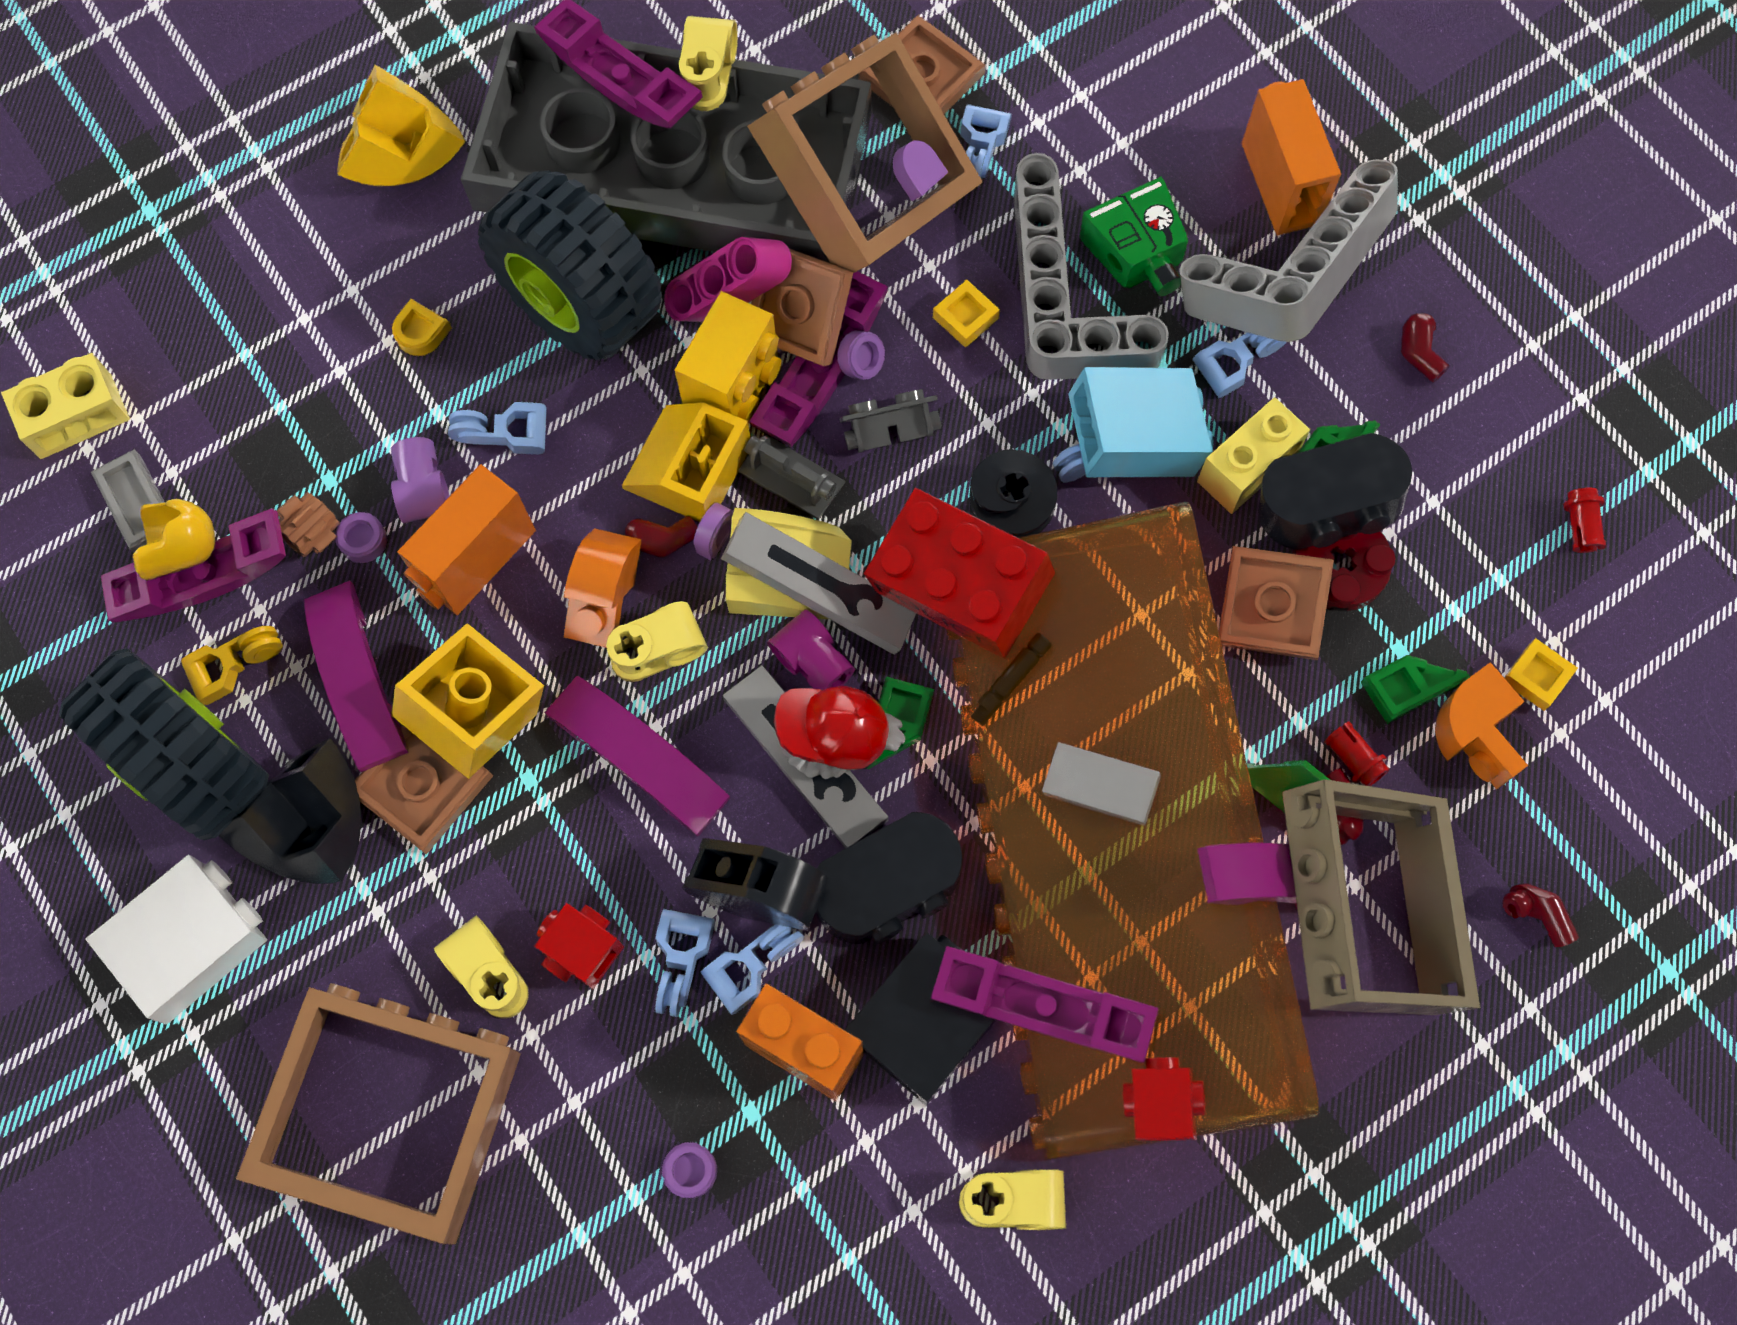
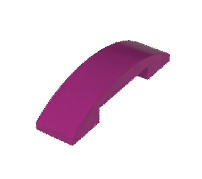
M563 0L534 26L540 38L580 77L618 106L649 123L671 128L703 98L701 90L668 67L659 72L603 32L600 20L572 0Z
M859 271L853 273L832 364L822 366L796 356L780 384L775 382L772 384L749 421L751 426L790 447L799 440L826 405L845 375L838 363V348L842 339L852 331L869 332L886 297L888 286Z
M271 508L228 525L230 535L215 541L211 556L202 564L151 580L141 579L135 570L134 563L101 575L108 620L111 622L129 621L187 608L231 592L265 574L286 556L278 512Z
M347 581L304 599L308 632L319 673L336 721L357 769L360 772H364L409 753L400 724L392 717L393 707L387 702L363 628L367 624L354 584L351 581Z
M578 675L544 712L548 718L582 745L586 744L656 800L663 810L697 837L730 800V796L674 746L615 700Z
M1237 843L1197 848L1208 903L1242 905L1257 900L1295 903L1296 910H1298L1289 844Z
M946 946L931 996L933 1000L1141 1063H1145L1159 1008L1106 992L1100 993Z

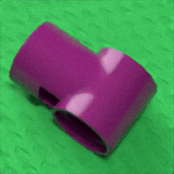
M806 609L767 641L768 647L780 663L793 675H797L800 672L813 689L823 690L830 687L843 686L855 671L854 666L832 646L834 643L833 638L825 626Z

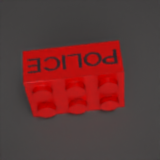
M915 487L865 570L864 575L878 594L1005 659L1056 572L1047 552Z

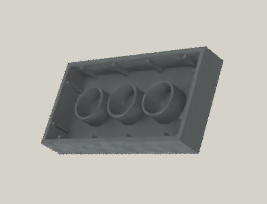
M509 22L461 177L473 210L487 212L528 174L550 170L551 172L566 174L568 180L575 179L585 185V189L588 192L597 194L605 201L606 207L613 213L616 212L625 222V227L630 233L635 234L641 240L716 252L740 237L773 239L784 242L790 249L830 263L747 127L767 113L762 106L764 102L783 90L788 98H791L795 94L790 87L812 72L735 59L731 67L726 98L718 108L711 111H699L691 108L671 128H665L631 114L596 90L572 70L540 38L535 31L534 25ZM614 39L659 72L668 67L681 76L679 60L682 50ZM816 73L819 79L825 77V74ZM849 79L792 115L848 209H850L872 116L871 82L857 79Z

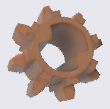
M309 492L305 493L300 499L294 495L277 510L283 541L302 557H306L312 550L316 554L321 553L337 537L332 531L340 522L331 510Z

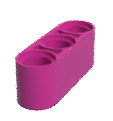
M740 237L733 240L674 278L668 284L664 296L665 309L668 315L676 321L703 322L721 291L749 303L787 278L792 264L790 250L784 242L779 240Z

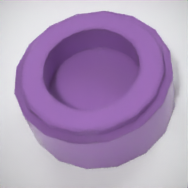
M852 331L842 339L838 348V363L845 375L862 380L870 379L876 376L882 368L885 349L882 341L876 334L867 331Z
M364 512L353 513L342 519L335 532L337 536L335 538L336 545L346 558L357 563L370 562L379 557L385 550L388 540L386 530L377 517Z
M685 1142L675 1146L667 1153L662 1164V1177L665 1185L673 1194L682 1198H697L712 1188L717 1178V1164L714 1156L706 1147L697 1143Z

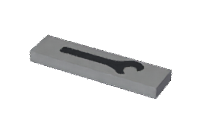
M747 512L740 518L721 557L727 563L893 655L901 650L916 615L915 612L878 594L865 578Z
M761 665L723 694L724 701L845 848L868 837L888 821V816L850 770L845 771L837 778L833 776L824 779L821 775L808 778L805 773L798 771L795 766L788 763L790 756L783 755V747H781L775 732L774 716L779 698L785 692Z

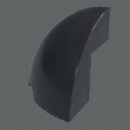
M326 739L288 761L284 769L267 782V787L232 820L219 837L253 863L280 876L314 884L342 881L354 860L358 848L361 831V807L352 772L332 739Z

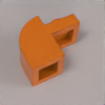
M596 528L584 537L574 555L563 598L569 599L564 638L607 648L608 636L620 624L623 597L635 585L642 539Z
M1491 662L1464 681L1443 703L1436 718L1435 733L1440 751L1447 761L1463 750L1468 755L1469 764L1475 774L1482 780L1490 782L1497 790L1525 769L1528 764L1495 727L1525 701Z

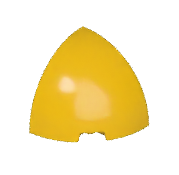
M375 65L353 111L355 119L352 129L346 140L342 143L338 161V175L358 183L374 186H394L411 183L433 174L447 164L460 150L465 139L457 126L436 105L402 80Z

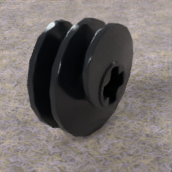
M1005 449L990 454L977 465L971 478L969 492L970 515L1023 541L1037 536L1050 523L1056 508L1057 482L1051 469L1039 457L1023 450ZM1010 492H1012L1011 495H1009L1008 497H1005V493H1010ZM1017 496H1022L1021 499L1014 500V498H1016Z

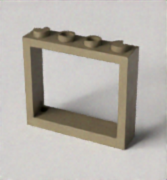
M1326 779L1283 791L1311 1010L1441 1015L1480 1008L1447 798ZM1430 811L1432 824L1423 826L1421 816L1427 815V812ZM1337 815L1394 823L1419 994L1361 990ZM1345 976L1346 989H1341L1340 977ZM1447 984H1457L1458 996L1448 994Z

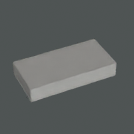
M134 449L91 471L129 549L133 553L139 547L147 545L140 514L141 506L144 504L164 503L142 457Z
M1058 742L1042 793L1048 797L1145 826L1161 774L1155 770Z

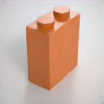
M1304 79L1288 83L1282 81L1274 82L1263 89H1258L1242 140V146L1273 228L1278 236L1310 228L1314 225L1329 205L1341 172Z
M480 464L397 552L408 567L403 574L417 587L416 592L436 610H439L444 605L458 616L535 533L536 529L519 494Z
M767 983L736 1031L746 1047L837 1102L864 1056L861 1040Z

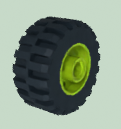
M550 170L528 174L481 218L478 230L479 247L485 252L484 259L488 267L493 269L496 274L495 278L498 283L511 295V300L518 308L521 307L527 313L528 318L537 327L540 326L551 339L562 343L572 353H580L583 358L595 360L612 357L657 314L660 308L662 298L660 278L654 273L655 266L650 256L645 255L642 250V244L635 234L630 233L624 225L625 222L616 212L613 213L605 206L604 200L597 194L588 192L585 189V185L577 180H568L566 174L551 172Z
M128 648L113 651L61 702L60 718L106 763L107 768L120 781L142 799L154 804L170 819L177 822L182 828L200 840L205 841L218 837L232 820L267 787L269 774L231 737L220 729L224 723L186 689L179 692Z

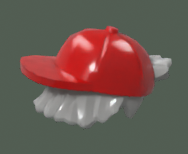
M836 686L823 690L792 688L780 696L775 709L774 726L776 736L781 747H783L782 753L785 756H790L788 763L795 766L798 771L805 773L808 778L821 775L824 779L833 776L837 778L847 770L863 769L871 765L884 750L895 752L905 742V736L899 730L902 727V721L891 714L885 713L880 704L870 694L856 688L847 686Z

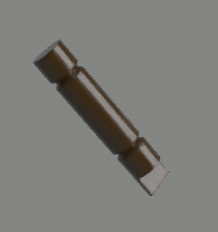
M1037 632L1027 643V647L1019 652L990 686V690H987L977 701L979 707L970 717L981 726H984L1002 705V700H1006L1036 666L1039 658L1043 657L1053 646L1052 643Z

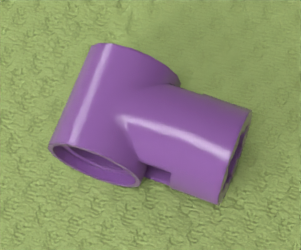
M425 437L406 438L396 442L391 447L394 471L398 479L391 482L395 507L403 524L429 518L450 496L444 475L441 470H437L438 462L434 442Z

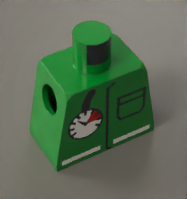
M1162 177L1156 178L1083 212L1079 235L1081 241L1122 287L1131 288L1149 279L1159 296L1168 295L1180 287L1181 278L1175 267L1183 261L1188 239Z

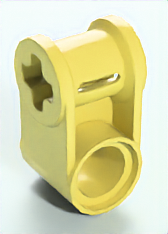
M694 16L686 18L679 71L686 81L702 92L703 98L692 107L695 110L711 111L718 108L726 98L731 67L737 52L738 30L735 20Z
M683 601L668 604L652 614L618 626L608 636L606 644L613 671L619 678L629 682L641 681L671 667L687 664L702 656L708 649L689 604ZM633 647L639 656L629 659L624 650Z
M477 915L433 948L453 977L464 986L473 1000L492 1016L501 1019L511 1018L519 1014L526 1006L529 997L525 980L506 957L503 947ZM501 981L507 994L498 1000L495 997L496 992L493 986Z
M1023 1170L1016 1171L1015 1173H984L977 1175L965 1184L960 1192V1211L966 1221L982 1228L1017 1227L1018 1230L1066 1229L1064 1171ZM982 1186L988 1187L990 1196L998 1197L999 1205L990 1209L989 1216L983 1215L982 1206L973 1205L972 1197L981 1192Z

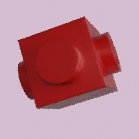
M568 903L564 905L560 912L553 910L544 919L537 931V936L540 939L534 945L546 956L541 966L565 983L573 975L592 990L618 957L624 946L616 937L606 931L611 922L586 904L579 912Z
M1179 1058L1145 1059V1069H1132V1083H1123L1125 1117H1134L1135 1139L1138 1141L1197 1140L1195 1116L1206 1115L1204 1082L1193 1081V1071L1190 1068H1179Z

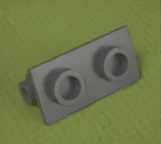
M923 389L894 395L895 405L878 408L876 400L849 405L850 415L839 418L840 423L848 421L851 423L852 430L844 432L848 451L857 449L858 453H861L865 450L891 445L888 427L896 425L900 442L933 436V431L941 429V421L938 411L929 412L928 403L938 400L937 395L924 398Z
M766 434L762 438L754 435L749 439L744 450L749 456L738 470V473L817 520L822 517L845 484L843 479Z

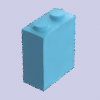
M1084 367L1068 393L1086 477H1194L1203 466L1206 458L1213 452V435L1207 429L1202 409L1203 395L1200 388L1196 385L1192 368Z

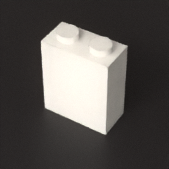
M188 854L85 939L148 1019L167 1025L267 941V938L257 927L263 922L261 916L244 898L236 902L226 889L232 884V881L212 860L204 864Z

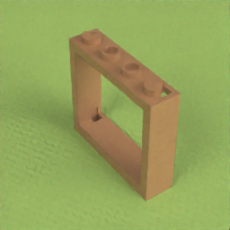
M897 32L881 42L878 41L875 34L851 49L855 57L852 60L848 58L846 53L841 54L821 68L825 74V77L819 79L815 71L790 87L795 94L791 98H788L784 90L762 104L767 113L747 126L829 262L853 273L873 263L983 183ZM870 67L912 140L928 144L935 151L948 173L937 182L938 187L865 238L792 115Z
M330 983L327 992L309 987L236 1179L435 1242L456 1244L521 1053L507 1047L510 1037L497 1032L479 1028L477 1036L473 1037L457 1032L460 1022L447 1017L429 1013L426 1022L407 1017L410 1007L397 1002L379 998L377 1006L374 1007L358 1002L361 993L347 987ZM329 1012L490 1060L436 1214L272 1163Z

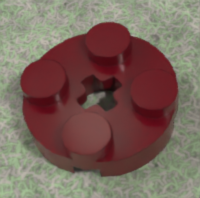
M1381 531L1374 534H1363L1361 532L1343 537L1327 547L1317 548L1311 546L1300 550L1293 549L1292 554L1334 560L1335 558L1332 553L1338 552L1340 554L1344 553L1351 558L1350 564L1354 568L1352 571L1345 567L1339 570L1332 569L1326 609L1330 610L1333 606L1349 608L1347 611L1358 610L1373 602L1387 585L1396 560L1394 551L1390 548L1387 539Z

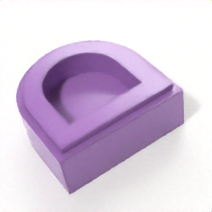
M911 141L899 148L893 157L894 174L911 201L923 196L948 173L935 151L922 141Z
M716 502L706 511L694 537V546L697 554L710 561L716 557L731 533L733 510Z

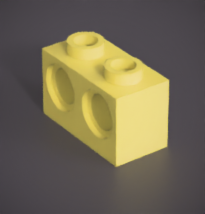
M93 353L83 357L72 358L56 369L38 377L24 379L17 386L1 392L20 440L40 459H44L130 420L112 375Z
M1274 397L1206 458L1197 482L1227 511L1233 514L1261 488L1264 473L1275 459L1293 455L1300 451L1311 429Z

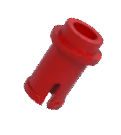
M1579 488L1568 492V500L1563 503L1564 510L1570 513L1573 552L1589 553L1597 551V548L1600 550L1606 548L1600 507L1605 505L1604 497L1599 496L1597 488Z
M1350 721L1337 728L1324 742L1328 747L1330 746L1354 774L1351 780L1355 784L1360 782L1364 786H1372L1390 770L1384 763L1387 759L1384 754L1378 756L1353 728V724Z

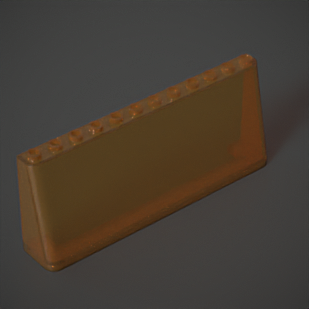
M1188 502L1175 503L1020 537L1019 539L1047 552L1056 573L1007 657L1004 659L946 629L948 640H957L960 657L952 658L956 688L965 687L968 705L960 706L964 736L973 735L976 753L968 754L970 776L973 785H982L984 803L976 804L979 829L981 834L990 833L993 853L985 854L987 877L990 885L998 884L1001 904L993 905L995 925L998 936L1007 935L1010 955L1002 956V964L1159 1008L1146 1059L1161 1057L1179 1058V1068H1190L1193 1071V1081L1204 1082L1206 1115L1195 1116L1197 1139L1297 1124L1316 1118L1319 1112L1318 1093L1277 902L1257 900L1242 905L1208 903L1197 848L1221 844L1264 843L1190 504ZM1037 632L1042 634L1053 646L1043 657L1039 658V662L1006 700H1002V705L987 723L981 726L970 717L979 707L977 701L987 690H990V686L1019 652L1027 647V643ZM1058 742L1160 772L1161 778L1146 825L1143 826L1045 796L1042 793V789ZM1012 1025L1015 1040H1025L1028 1062L1020 1063V1074L1025 1096L1034 1094L1037 1116L1029 1117L1030 1134L1034 1151L1043 1150L1045 1162L1185 1141H1138L1135 1139L1134 1117H1125L1123 1083H1132V1069H1145V1063Z

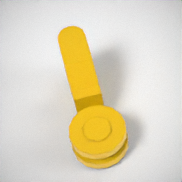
M273 626L256 627L216 649L205 645L183 657L181 663L196 698L203 705H208L233 692L238 673L245 670L237 653L238 651H243L242 656L245 662L250 664L264 662L278 655L283 649V644L277 638L278 633ZM219 658L223 666L222 674L219 680L212 683L205 665Z

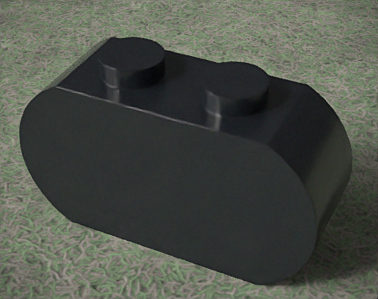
M1368 433L1275 459L1266 469L1262 479L1258 509L1260 523L1271 539L1282 546L1295 550L1311 546L1317 548L1327 547L1336 543L1340 538L1361 532L1363 534L1377 533L1388 525L1393 524L1400 517L1404 509L1412 479L1410 459L1404 449L1396 442L1374 433Z
M911 812L820 862L817 869L828 877L816 912L821 924L831 935L844 942L864 944L874 939L876 944H880L899 934L904 929L901 922L917 913L920 914L922 919H925L941 911L949 904L946 897L953 894L960 877L962 851L957 836L941 819L923 812Z
M702 838L698 848V855L689 876L686 877L682 886L684 891L713 907L745 919L809 930L828 881V877L823 872L802 860L769 847Z

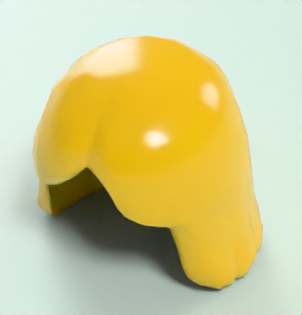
M172 499L164 503L144 504L141 506L140 514L147 545L139 547L133 553L134 567L141 579L151 580L162 575L181 571L202 564L211 556L215 546V532L211 519L202 508L182 499Z

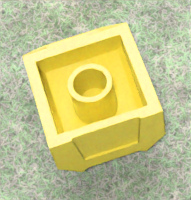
M747 508L734 509L730 538L740 518L747 512L843 567L850 568L852 540L840 527L823 521L786 513ZM728 563L726 572V603L729 613L796 617L806 609L818 619H828Z

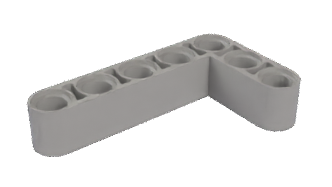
M1033 153L1025 156L1017 165L1014 209L1025 353L1028 369L1040 379L1054 380L1077 379L1084 367L1158 368L1163 359L1169 332L1167 326L1157 317L1131 315L1071 318L1058 167L1056 162L1045 154ZM1036 182V183H1040V184H1042V185H1040V186H1035V185H1031V184H1029V183ZM1040 222L1047 226L1039 227L1031 223ZM1045 263L1051 267L1039 268L1034 264ZM1048 304L1055 309L1049 311L1042 310L1037 305ZM1146 342L1150 344L1153 348L1142 349L1138 347L1135 343ZM1099 344L1106 350L1094 351L1087 345ZM1043 346H1052L1056 348L1059 352L1052 354L1045 353L1040 348Z
M1382 159L1369 160L1360 164L1279 271L1209 254L1194 255L1187 258L1179 268L1185 312L1197 319L1278 341L1292 342L1304 338L1316 325L1396 215L1398 210L1397 167L1392 162Z

